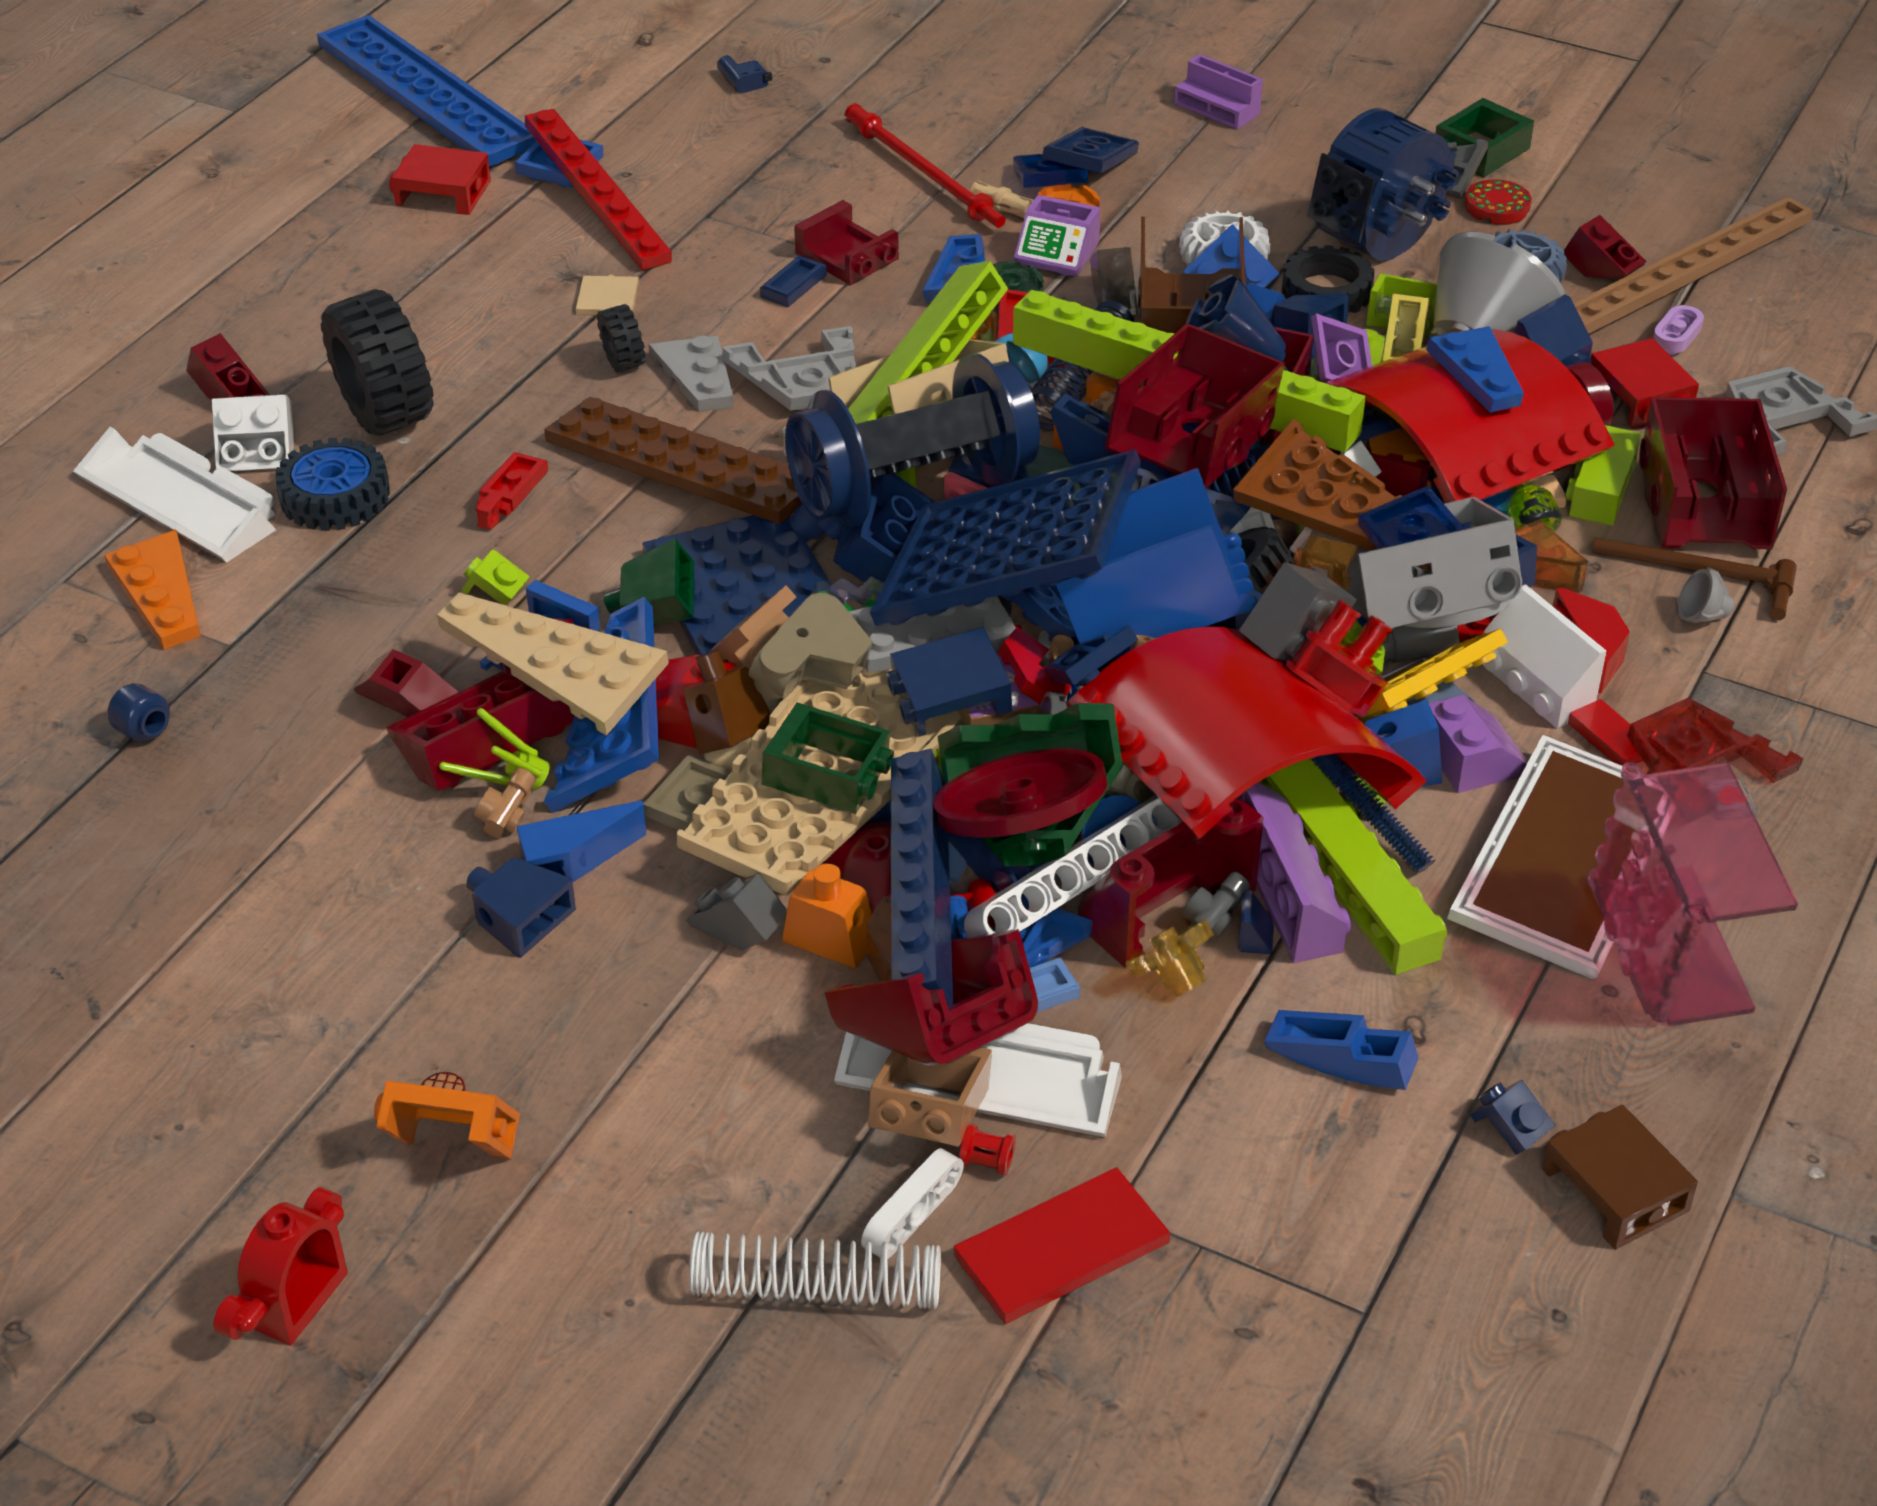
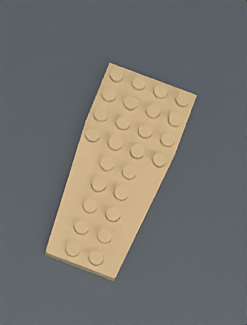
M864 668L847 689L802 680L788 697L783 698L771 713L769 725L766 729H759L751 739V748L745 755L739 754L732 762V772L725 780L719 779L713 786L712 797L705 805L699 804L693 811L692 822L686 830H678L677 847L744 878L759 874L771 890L782 895H789L802 881L808 871L814 870L891 800V767L887 774L881 773L874 796L871 800L865 799L856 814L761 785L763 751L796 702L889 730V749L894 750L893 758L900 757L908 752H919L930 748L936 758L940 753L937 736L959 725H965L958 711L933 717L925 721L926 735L918 737L912 723L906 725L903 721L899 708V701L901 700L899 694L893 696L890 692L886 672L892 671V669L868 673L866 668ZM808 745L805 746L798 757L800 760L852 776L856 775L863 762Z

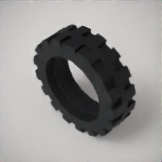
M1324 245V248L1311 246L1305 251L1300 249L1295 252V256L1290 255L1287 258V262L1284 264L1282 294H1285L1286 299L1294 295L1344 293L1349 295L1348 313H1357L1361 311L1362 306L1366 307L1369 304L1375 271L1374 268H1371V262L1368 259H1363V255L1360 253L1349 252V249L1344 247L1336 249L1333 248L1334 246ZM1317 275H1334L1346 279L1350 284L1340 287H1322L1312 284L1305 279Z

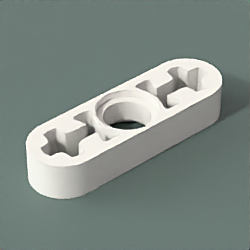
M942 1148L934 1151L870 1219L862 1235V1247L866 1249V1243L870 1241L872 1253L881 1258L882 1244L886 1242L887 1259H889L897 1251L898 1245L900 1243L903 1245L955 1188L963 1172V1160Z

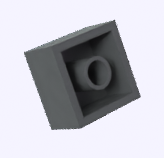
M1284 562L1239 631L1272 658L1282 661L1292 660L1306 641L1307 637L1305 634L1307 631L1319 630L1336 606L1338 600H1342L1352 607L1357 599L1322 572Z

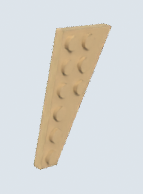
M460 592L437 614L439 628L469 647L477 646L486 652L487 659L496 665L501 662L510 667L513 676L550 700H561L570 706L573 715L581 720L585 717L596 723V730L606 736L668 665V655L665 650Z

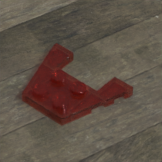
M1690 698L1681 700L1631 723L1627 737L1680 818L1687 825L1713 813L1718 803V800L1694 779L1743 757L1772 783H1775L1799 771L1803 758L1792 751H1789L1788 755L1785 756L1770 748L1771 740L1759 734L1749 737L1733 728L1734 721Z

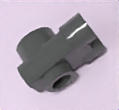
M1231 872L1214 896L1201 887L1188 901L1181 915L1191 922L1188 930L1194 937L1204 942L1212 933L1219 938L1234 919L1231 915L1232 912L1242 902L1245 890L1250 888L1248 881L1241 874Z

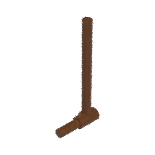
M1596 537L1592 549L1593 553L1694 571L1710 567L1718 571L1722 576L1766 583L1765 586L1773 594L1770 616L1774 620H1782L1786 616L1788 600L1793 593L1797 570L1795 562L1790 559H1781L1776 564L1770 565L1769 568Z

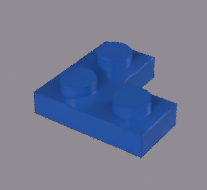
M1232 224L1184 269L1182 274H1212L1222 268H1236L1239 230ZM1244 237L1245 286L1247 288L1248 284L1251 283L1266 288L1279 275V272Z

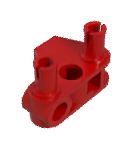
M1338 600L1320 629L1307 631L1305 634L1307 637L1306 641L1292 660L1288 659L1285 665L1300 678L1348 711L1364 717L1388 684L1376 673L1372 657L1393 629L1389 625H1385L1386 623L1379 618L1371 615L1352 644H1341V641L1361 614L1357 610H1353L1354 608L1347 603Z

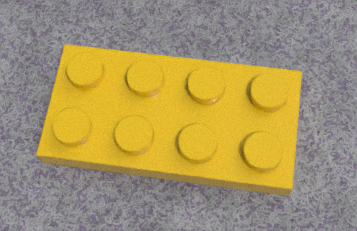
M1500 628L1455 644L1387 681L1388 684L1364 717L1355 713L1352 714L1358 719L1360 718L1362 723H1365L1367 720L1408 706L1407 702L1413 698L1418 700L1437 691V685L1442 682L1445 684L1466 675V669L1471 666L1478 667L1496 658L1494 650L1508 643L1502 629Z

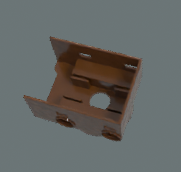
M1141 216L1140 277L1138 280L1140 323L1156 330L1175 334L1186 325L1188 315L1196 301L1200 298L1205 302L1212 294L1208 288L1214 282L1232 274L1245 285L1243 217H1239L1236 268H1222L1212 274L1164 273L1158 268H1145V217Z

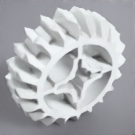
M1215 210L1214 214L1202 213L1201 217H1192L1191 222L1185 223L1184 230H1182L1179 243L1182 261L1188 267L1232 224L1239 230V217H1243L1244 237L1268 260L1271 245L1269 243L1268 229L1263 227L1262 222L1254 221L1253 216L1244 217L1242 212L1232 214L1229 210L1226 213H1219Z

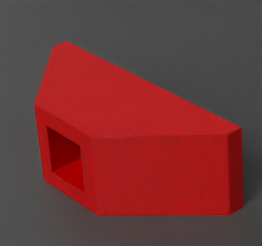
M1556 588L1552 606L1606 650L1598 694L1602 693L1624 662L1630 631L1614 606L1566 588Z

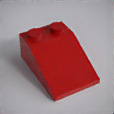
M699 654L669 659L668 665L656 678L658 739L696 749L697 745L684 692L685 688L703 680L695 659L700 656ZM723 661L726 670L736 668L735 663Z

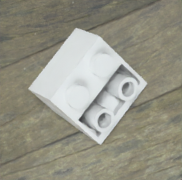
M287 395L212 399L216 470L225 468L231 472L277 469V467H280V462L283 458L288 459V453L294 449L295 432L293 401Z

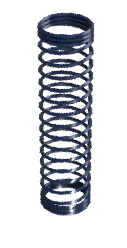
M1104 301L1095 308L1097 311L1110 312L1124 319L1116 311L1102 309L1105 307L1114 308L1120 311L1128 321L1135 322L1129 309L1121 303ZM1056 358L1031 389L1032 395L1036 394L1041 407L1050 413L1051 411L1040 400L1039 394H1042L1046 401L1054 406L1055 404L1048 397L1056 403L1060 400L1065 392L1057 386L1059 385L1066 390L1068 395L1073 396L1077 401H1081L1086 394V383H1082L1079 378L1084 379L1086 382L1088 377L1084 372L1091 375L1094 371L1088 368L1084 369L1078 365L1075 366L1066 361L1062 362V360ZM1063 365H1067L1069 370L1064 369ZM1071 367L1077 369L1082 376L1077 374ZM1058 371H1062L1065 377L1059 375ZM1067 373L1072 375L1077 381L1070 378ZM1053 377H1057L1061 383L1054 381ZM1062 379L1070 383L1072 387L1068 386ZM1049 383H1053L1056 389L1049 387ZM1073 383L1079 385L1081 389H1077ZM1068 389L1075 391L1076 395H1072ZM1037 409L1038 414H1039L1043 419L1048 420V421H1050V422H1053V419H1050V418H1048V417H1045V416H1044L1042 413H1040L1039 410ZM1039 420L1040 429L1054 431V424H1047Z

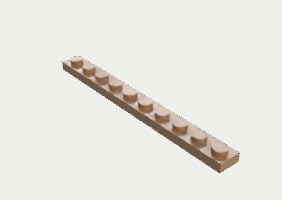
M1787 196L1574 302V305L1588 334L1811 222L1814 210Z

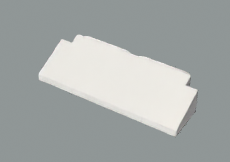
M109 427L73 470L79 478L171 531L176 529L178 535L226 563L276 531L268 521L276 515L271 510L275 500L270 493L225 468H219L213 473L208 472L211 468V463L207 458L162 433H157L150 439L143 435L132 447L114 428Z
M1027 1023L981 1046L982 1048L992 1049L989 1089L977 1111L978 1113L1100 1137L1106 1136L1122 1074L1120 1063L1110 1062L1108 1072L1101 1070L1104 1056L1096 1037ZM846 1032L834 1078L835 1084L871 1091V1085L890 1055L891 1050ZM906 1082L902 1088L958 1101L962 1094Z

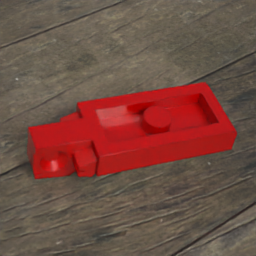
M513 452L479 490L480 498L477 501L478 506L475 508L478 518L477 527L491 530L500 522L502 514L510 515L547 474L548 461Z

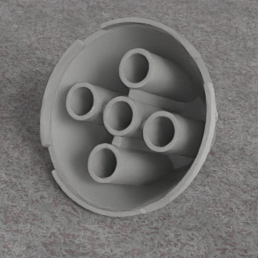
M1482 232L1456 234L1445 243L1440 252L1433 328L1429 333V338L1490 326L1491 329L1516 333L1517 321L1563 296L1566 294L1557 277L1542 261L1517 244L1511 249L1494 242L1496 239L1495 235Z

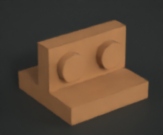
M785 585L750 613L709 652L719 650L723 661L727 659L729 662L735 663L736 668L746 666L750 670L759 651L789 619L782 610L796 598L794 593Z

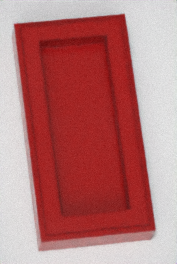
M1602 699L1570 712L1568 724L1613 763L1629 768L1654 755L1656 745Z

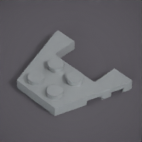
M846 326L821 330V343L826 349L825 352L765 361L754 343L747 342L723 346L722 359L790 411L806 410L814 393L820 390L830 391L828 377L856 367L853 328Z
M1790 366L1729 381L1727 385V398L1761 399L1777 456L1785 453L1787 441L1776 430L1789 425L1807 423L1812 419L1828 416L1849 437L1877 429V414L1869 411L1864 415L1854 409L1855 402L1846 397L1836 399L1825 393L1826 386Z

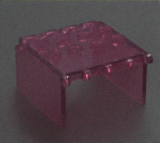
M1629 762L1624 764L1621 771L1624 786L1621 789H1617L1613 796L1616 811L1614 817L1607 818L1604 825L1607 840L1605 844L1598 846L1595 854L1599 865L1598 868L1592 869L1588 876V883L1604 917V928L1607 938L1610 941H1614L1620 954L1619 962L1623 974L1626 977H1630L1645 1014H1650L1651 1018L1658 1023L1667 1021L1669 1026L1754 1013L1756 1007L1716 922L1796 910L1798 903L1730 764L1723 763L1643 775L1640 767L1635 763Z

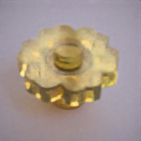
M1206 919L1198 921L1178 932L1175 931L1174 927H1170L1150 938L1152 946L1131 957L1130 960L1126 961V964L1134 978L1156 969L1166 989L1171 987L1175 996H1179L1207 980L1202 971L1206 967L1195 948L1209 940L1214 933Z

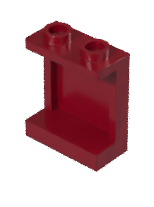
M844 200L794 225L795 254L826 265V270L829 274L850 286L899 259L898 232L891 229L877 236L852 222V204Z

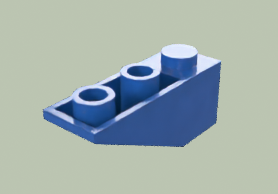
M640 800L517 826L521 859L567 876L574 882L647 835L643 801Z

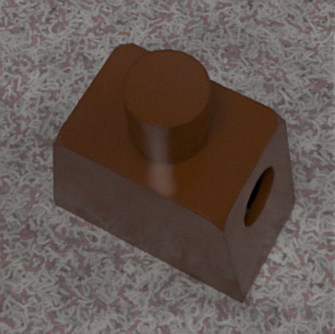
M719 650L696 657L695 659L703 680L685 688L684 696L699 755L732 747L753 736L759 729H766L769 725L771 713L762 694L757 691L754 680L748 676L749 668L741 666L726 670Z

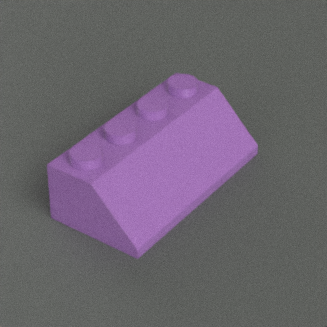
M1259 782L1243 792L1238 797V800L1247 803L1264 817L1257 887L1293 963L1343 953L1346 934L1350 933L1351 930L1350 918L1347 910L1344 907L1340 908L1335 899L1331 878L1328 875L1324 876L1319 867L1316 848L1313 844L1308 845L1304 837L1300 816L1297 813L1293 814L1285 797Z

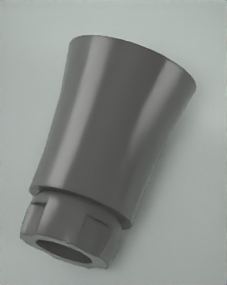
M1402 625L1392 628L1393 631L1389 633L1382 643L1385 649L1384 663L1389 661L1396 663L1439 654L1459 643L1457 625L1437 628H1416Z

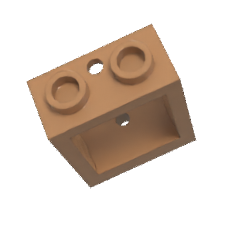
M979 1047L949 1063L931 1066L924 1065L891 1051L871 1085L868 1127L959 1147L967 1126L972 1122L989 1089L992 1049ZM906 1082L962 1094L958 1101L902 1088ZM912 1102H919L921 1106L912 1104Z

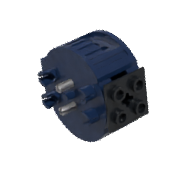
M1374 108L1367 110L1344 127L1331 144L1328 155L1321 153L1307 216L1315 220L1320 230L1380 261L1392 260L1417 243L1431 225L1433 217L1438 221H1442L1447 217L1449 210L1443 208V206L1450 208V202L1445 200L1447 190L1452 189L1457 183V179L1451 177V175L1454 177L1459 176L1458 171L1453 169L1457 153L1450 150L1448 143L1443 137L1386 109Z

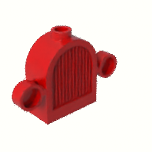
M318 1187L310 1194L304 1208L288 1202H282L270 1208L259 1219L244 1245L239 1260L237 1278L240 1293L227 1296L216 1311L213 1327L217 1333L233 1340H238L245 1333L256 1330L290 1346L295 1342L348 1274L337 1228L344 1218V1210L341 1207L342 1198L339 1194L323 1187Z

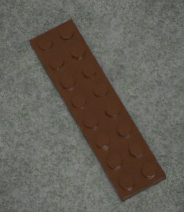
M589 397L583 400L579 405L544 429L546 442L777 524L782 523L794 513L795 508L802 504L792 482L788 464L777 461L772 457H765L748 451L743 447H736L713 437L689 431L684 427L660 421L655 417H648L631 411L628 408L610 404L599 398Z

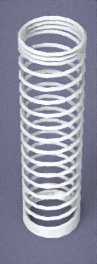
M697 1232L692 1240L689 1288L693 1296L695 1294L697 1296L700 1294L704 1296L710 1287V1292L716 1297L720 1294L723 1284H725L726 1293L732 1298L736 1294L740 1283L742 1294L747 1299L752 1295L756 1282L758 1295L763 1300L768 1295L772 1282L773 1294L777 1300H780L785 1293L788 1281L789 1295L793 1301L799 1298L804 1283L805 1297L810 1303L815 1298L818 1284H820L821 1298L826 1304L832 1296L835 1283L837 1299L842 1304L847 1299L851 1282L853 1300L858 1305L863 1299L867 1281L869 1302L874 1306L878 1302L883 1280L885 1303L890 1307L895 1299L899 1279L900 1300L905 1308L910 1303L915 1278V1293L918 1307L920 1309L928 1307L929 1310L931 1308L935 1310L938 1306L941 1269V1247L939 1245L936 1247L932 1245L930 1247L928 1244L925 1247L921 1300L919 1246L917 1244L913 1248L906 1299L904 1292L903 1245L901 1243L898 1245L893 1286L889 1299L886 1242L882 1244L877 1287L873 1298L872 1244L870 1241L866 1243L863 1276L859 1296L857 1297L856 1242L854 1240L850 1245L843 1296L841 1295L840 1241L838 1239L835 1241L827 1296L824 1285V1240L822 1238L819 1240L816 1273L811 1295L808 1283L807 1238L803 1240L800 1275L795 1295L792 1282L793 1239L791 1237L787 1241L785 1270L779 1294L776 1280V1236L772 1237L769 1272L763 1293L760 1278V1235L756 1237L754 1267L748 1292L745 1287L744 1275L746 1240L744 1234L740 1237L738 1269L732 1292L730 1290L728 1271L730 1235L727 1233L724 1237L723 1264L716 1292L712 1267L714 1234L712 1232L710 1234L709 1232L706 1234L704 1232L701 1234Z

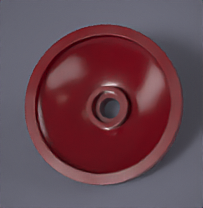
M891 821L866 822L822 864L837 866L840 870V879L864 888L867 892L872 919H888V916H891V909L888 908L886 897L891 894Z

